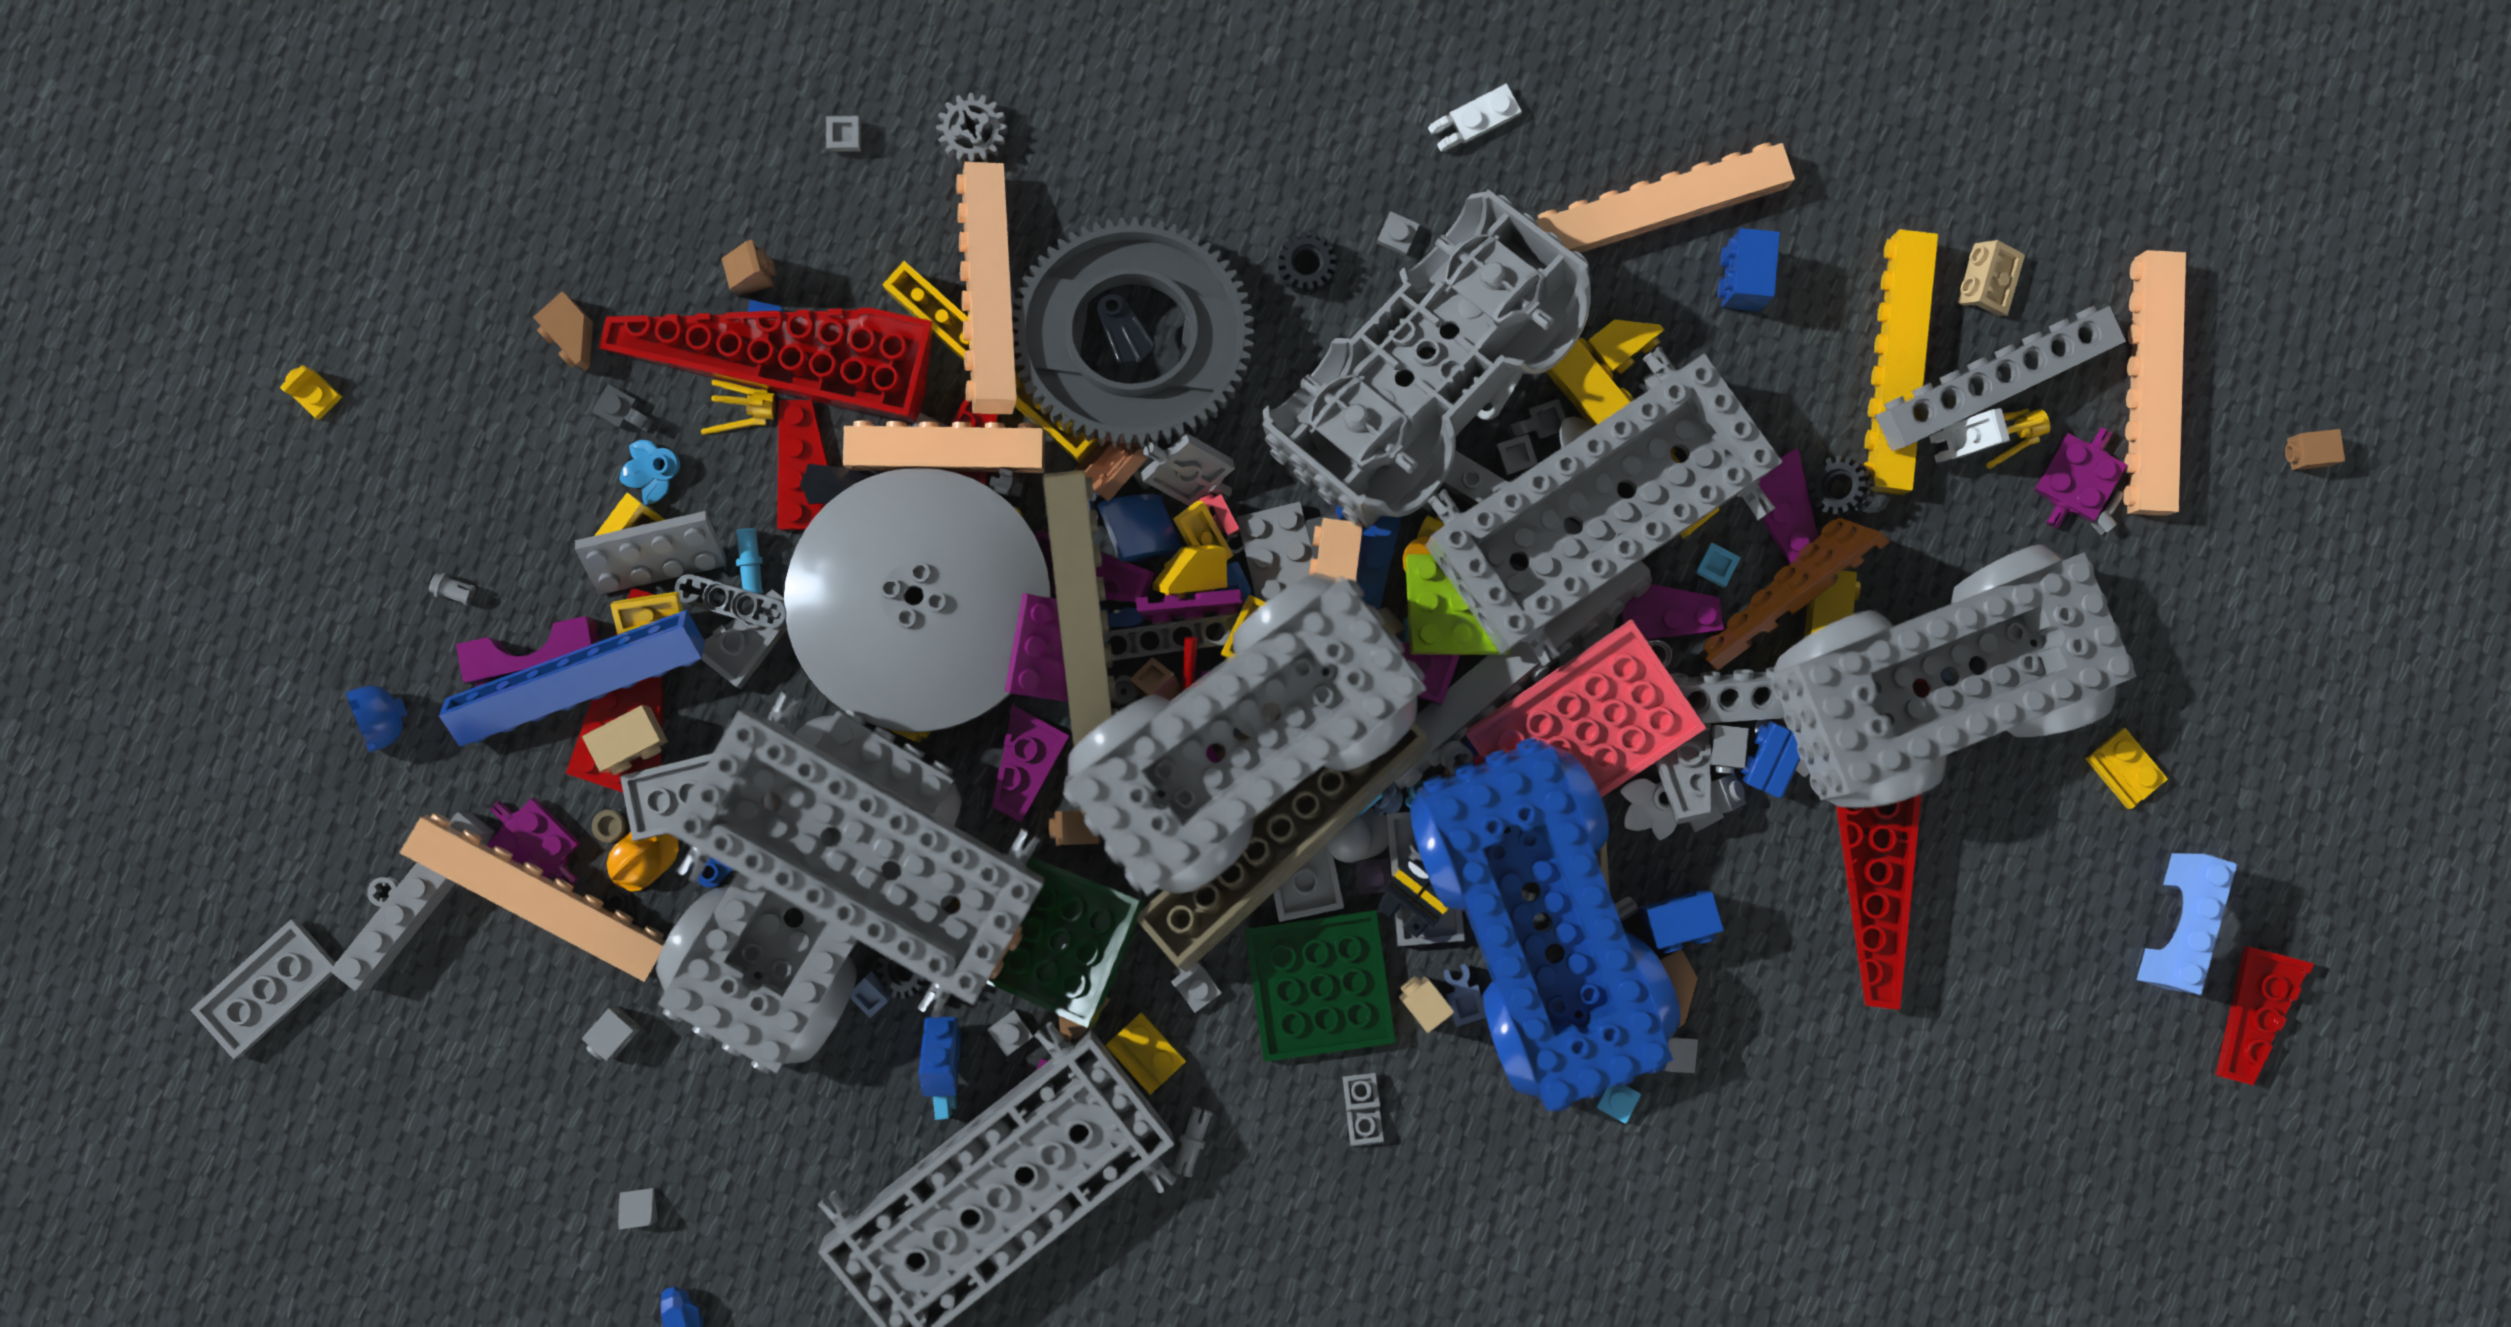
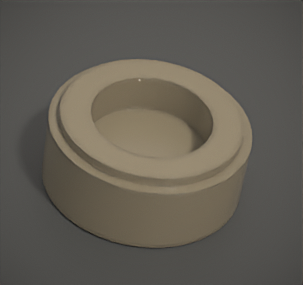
M603 810L592 821V832L602 842L612 843L619 841L627 831L626 818L616 810Z

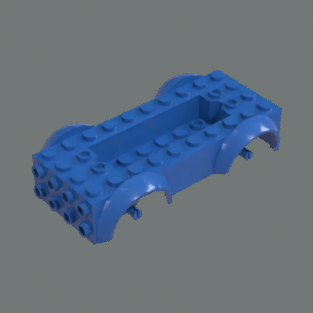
M1532 737L1516 744L1517 749L1505 753L1504 750H1498L1486 755V761L1474 766L1473 762L1460 765L1454 769L1455 774L1442 778V775H1436L1422 782L1424 786L1417 789L1418 794H1416L1410 806V813L1416 843L1431 884L1439 900L1446 908L1464 910L1466 912L1493 982H1491L1483 994V1002L1489 1029L1505 1073L1516 1092L1538 1097L1548 1112L1551 1110L1559 1112L1571 1107L1573 1101L1583 1097L1585 1099L1595 1098L1604 1092L1603 1089L1615 1084L1616 1086L1627 1085L1633 1082L1637 1075L1645 1072L1651 1074L1663 1070L1667 1063L1674 1061L1667 1043L1680 1025L1681 1014L1675 989L1660 960L1640 938L1634 934L1624 932L1597 862L1596 855L1608 839L1609 825L1603 801L1593 780L1582 764L1569 752L1550 745L1541 739L1536 741V738ZM1527 882H1535L1540 887V894L1533 901H1527L1521 895V889ZM1537 914H1549L1550 924L1546 929L1537 930L1534 928L1533 920ZM1554 943L1560 944L1564 949L1563 958L1558 962H1550L1545 957L1546 948Z

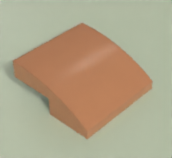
M1106 441L1103 446L1098 444L1073 471L1085 470V477H1092L1094 492L1109 502L1148 456L1144 455V449H1141L1138 443H1133L1131 449H1127L1125 443H1119L1117 448H1113L1112 442Z

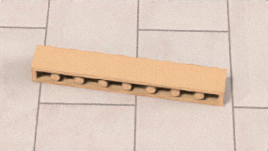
M1768 142L1756 146L1752 149L1753 152L1742 156L1740 152L1729 154L1722 158V162L1713 165L1709 161L1697 164L1691 168L1690 172L1681 175L1679 171H1674L1660 178L1661 181L1649 184L1648 181L1636 183L1630 187L1629 191L1620 194L1618 190H1613L1602 194L1599 197L1600 200L1588 203L1587 200L1575 202L1569 206L1568 210L1557 213L1556 209L1543 212L1538 215V219L1535 221L1544 232H1552L1558 236L1563 246L1568 250L1582 253L1787 189L1795 178L1783 143L1772 146Z
M965 162L963 173L957 174L956 192L957 194H962L963 203H958V223H964V232L959 233V251L965 252V261H961L960 279L961 281H966L967 291H962V311H968V320L963 322V340L969 341V350H965L964 367L965 371H971V381H966V401H972V413L1013 414L1016 403L1004 163Z
M2147 250L2135 257L2130 267V278L2134 280L2133 293L2129 299V310L2133 312L2132 325L2128 331V341L2133 345V349L2127 364V373L2131 376V385L2126 396V405L2130 408V419L2125 428L2126 440H2129V453L2124 461L2127 464L2125 472L2128 473V486L2125 487L2123 494L2124 504L2127 505V514L2167 516L2179 512L2186 252Z
M433 813L432 816L426 814L420 817L400 854L645 982L666 942L662 939L663 934L650 926H645L644 929L632 923L634 919L628 914L619 910L612 913L602 907L604 903L598 898L589 894H585L582 897L572 892L574 887L559 878H555L552 881L542 876L543 870L529 862H525L522 865L512 860L513 854L499 846H494L493 849L481 843L482 838L469 830L464 829L462 833L450 827L452 823L450 820L439 814Z

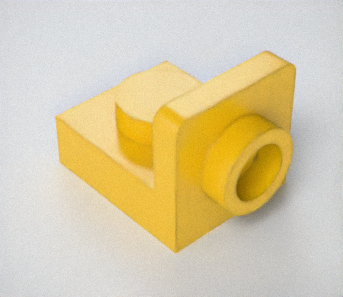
M305 365L290 371L285 378V382L280 386L285 393L293 396L318 420L342 398L315 370Z

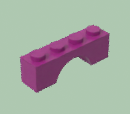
M583 616L553 623L547 642L538 651L527 656L512 655L502 646L499 640L490 637L456 644L463 683L478 687L597 643L599 638L595 619Z

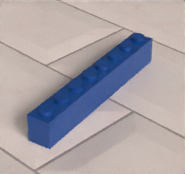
M684 610L450 696L445 699L439 717L459 747L471 742L474 744L480 743L490 735L501 731L503 733L510 732L518 725L528 721H540L550 713L561 709L563 711L570 710L580 702L591 698L593 700L600 699L610 691L621 687L623 689L630 688L643 679L651 676L654 678L660 677L669 670L679 666L693 665L702 658L705 640L689 612Z

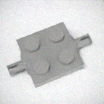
M1188 433L1183 435L1167 450H1163L1153 443H1148L1145 446L1144 455L1154 459L1150 465L1141 471L1145 483L1188 506H1191L1200 497L1209 493L1222 495L1224 499H1228L1227 496H1231L1232 488L1223 484L1222 480L1235 469L1233 459Z

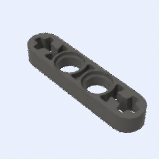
M692 574L681 576L675 584V592H679L680 600L683 603L766 628L781 630L787 628L784 600ZM692 585L695 588L703 589V595L692 594L688 591V586ZM718 589H723L726 594V600L722 606L718 607L714 603V594ZM747 597H751L754 602V609L749 615L744 614L742 611L743 600ZM765 608L780 612V619L763 614Z

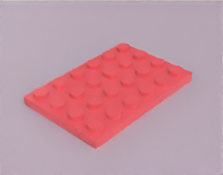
M1631 619L1468 728L1465 735L1480 756H1486L1498 750H1504L1505 753L1517 749L1516 744L1532 737H1535L1536 741L1541 739L1550 745L1559 747L1569 752L1582 764L1593 780L1600 797H1603L1705 730L1706 727Z

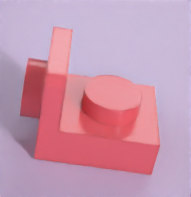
M1209 494L1199 499V501L1205 502L1210 512L1213 511L1215 513L1212 517L1221 533L1224 532L1227 537L1240 533L1239 527L1222 495L1214 498L1213 494Z

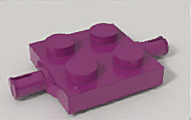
M2100 428L2092 443L2084 442L2069 433L2064 436L2033 490L2047 498L2055 506L2049 519L2046 521L2047 525L2053 524L2052 528L2059 529L2067 513L2078 515L2091 523L2096 520L2127 464L2110 456L2104 450L2113 435L2110 430L2105 433L2107 429Z
M531 798L515 813H512L501 800L490 808V811L503 822V825L486 846L491 849L494 846H499L513 854L511 859L522 865L525 862L536 865L543 870L542 876L548 879L556 876L572 886L578 882L579 879L566 865L570 856L581 843L536 798Z

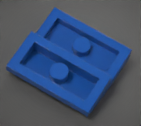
M1141 494L1113 498L1109 502L1106 500L1101 501L1097 505L1119 561L1144 563L1150 556L1174 557L1182 547L1161 495Z

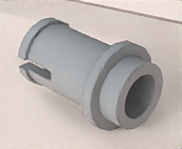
M436 573L430 582L429 591L434 593V597L440 598L444 596L468 606L471 603L470 600L473 599L476 587L451 579L447 573H442L441 575Z

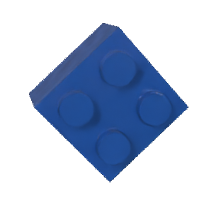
M1740 228L1733 238H1729L1727 247L1722 248L1720 256V266L1725 267L1724 278H1720L1717 291L1718 298H1722V308L1760 312L1775 297L1780 232Z
M1698 890L1638 907L1637 913L1646 944L1649 947L1656 948L1658 952L1669 953L1683 948L1682 942L1689 941V943L1695 942L1696 944L1709 942L1716 939L1715 933L1723 931L1711 891Z

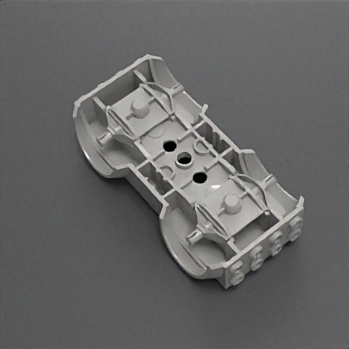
M1489 189L1486 192L1471 194L1466 199L1462 212L1446 235L1443 234L1437 239L1434 249L1417 265L1407 271L1403 268L1399 272L1403 285L1351 339L1335 338L1315 371L1311 375H1306V380L1303 378L1300 384L1301 387L1279 407L1270 410L1269 406H1267L1263 410L1264 422L1262 426L1266 433L1265 441L1271 447L1270 454L1280 464L1284 465L1287 462L1295 469L1293 471L1294 474L1304 484L1308 485L1311 482L1319 489L1317 491L1318 494L1328 504L1332 505L1335 502L1343 509L1341 511L1348 521H1352L1354 525L1361 522L1367 530L1380 516L1401 517L1409 515L1421 508L1433 497L1450 471L1455 455V437L1516 372L1523 374L1543 373L1559 363L1576 344L1588 319L1591 290L1589 265L1586 258L1577 251L1571 252L1563 246L1558 236L1552 232H1544L1530 215L1526 213L1522 215L1513 208V205L1503 195L1497 196ZM1452 323L1459 327V334L1454 339H1444L1440 335V330L1445 324ZM1424 347H1432L1436 350V354L1430 359H1421L1418 356V352ZM1407 370L1414 374V381L1411 385L1401 387L1395 382V377L1400 371Z
M2043 544L2021 549L1987 565L1954 587L1951 604L1893 626L1883 615L1872 610L1860 612L1834 622L1804 638L1782 654L1777 660L1774 673L1770 674L1773 693L1781 701L1785 711L1784 719L1786 725L1793 731L1798 743L1797 751L1799 757L1806 763L1811 775L1810 784L1812 789L1819 795L1820 800L1825 799L1839 807H1871L1889 804L1932 789L1944 778L1946 754L2005 730L2015 737H2035L2061 733L2091 724L2112 711L2116 698L2117 684L2137 677L2133 669V661L2125 650L2120 638V630L2112 619L2107 607V599L2099 588L2094 576V568L2090 561H2088L2085 552L2064 560L2056 551ZM1973 656L1980 657L1985 663V670L1981 675L1972 673L1969 668V661ZM1943 669H1947L1952 674L1953 682L1950 686L1945 685L1941 680ZM1916 679H1923L1928 684L1929 692L1924 698L1916 696L1913 692L1912 685Z
M1314 573L1295 582L1261 606L1240 625L1233 636L1235 653L1171 701L1158 695H1149L1127 706L1092 731L1071 751L1068 757V776L1065 778L1064 785L1066 787L1063 793L1075 809L1081 806L1086 813L1084 815V822L1095 836L1101 833L1105 838L1106 846L1104 848L1116 864L1122 861L1126 866L1125 876L1136 891L1142 888L1148 895L1156 888L1171 893H1184L1208 883L1232 865L1243 853L1252 837V817L1321 766L1336 771H1347L1360 767L1390 749L1410 729L1417 714V695L1426 689L1421 683L1425 676L1414 662L1404 660L1401 655L1405 651L1404 647L1394 634L1391 635L1389 632L1386 634L1380 627L1385 623L1373 606L1368 605L1366 607L1360 598L1365 594L1353 578L1345 579V577L1341 576L1334 578L1322 573ZM1273 702L1280 707V717L1274 722H1267L1261 717V708L1266 703ZM1248 723L1252 726L1253 734L1249 740L1241 742L1234 738L1233 730L1237 724ZM1219 743L1225 747L1226 756L1221 762L1213 763L1207 759L1206 749L1210 744Z
M847 709L846 713L837 711L835 715L814 718L796 732L795 736L949 824L955 825L960 812L961 796L955 784L956 778L951 776L954 770L937 760L930 764L922 759L925 753L909 743H906L904 747L894 742L897 736L886 729L878 726L875 730L865 725V718ZM767 793L764 797V802L769 811L776 812L780 809L782 801L779 795ZM827 827L823 832L824 841L831 846L840 843L842 838L841 832L835 827ZM887 861L882 867V872L888 879H897L901 875V867L895 861ZM738 872L729 888L713 889L696 900L671 931L657 962V975L665 991L658 1005L665 1008L663 1014L677 1022H681L683 1019L694 1025L692 1030L701 1037L711 1039L713 1036L723 1042L722 1048L738 1057L741 1053L753 1060L751 1064L756 1069L767 1074L770 1071L777 1073L785 1063H798L810 1060L834 1029L849 1001L856 982L857 969L850 954L859 940ZM790 908H798L804 915V920L798 927H790L784 921V914Z

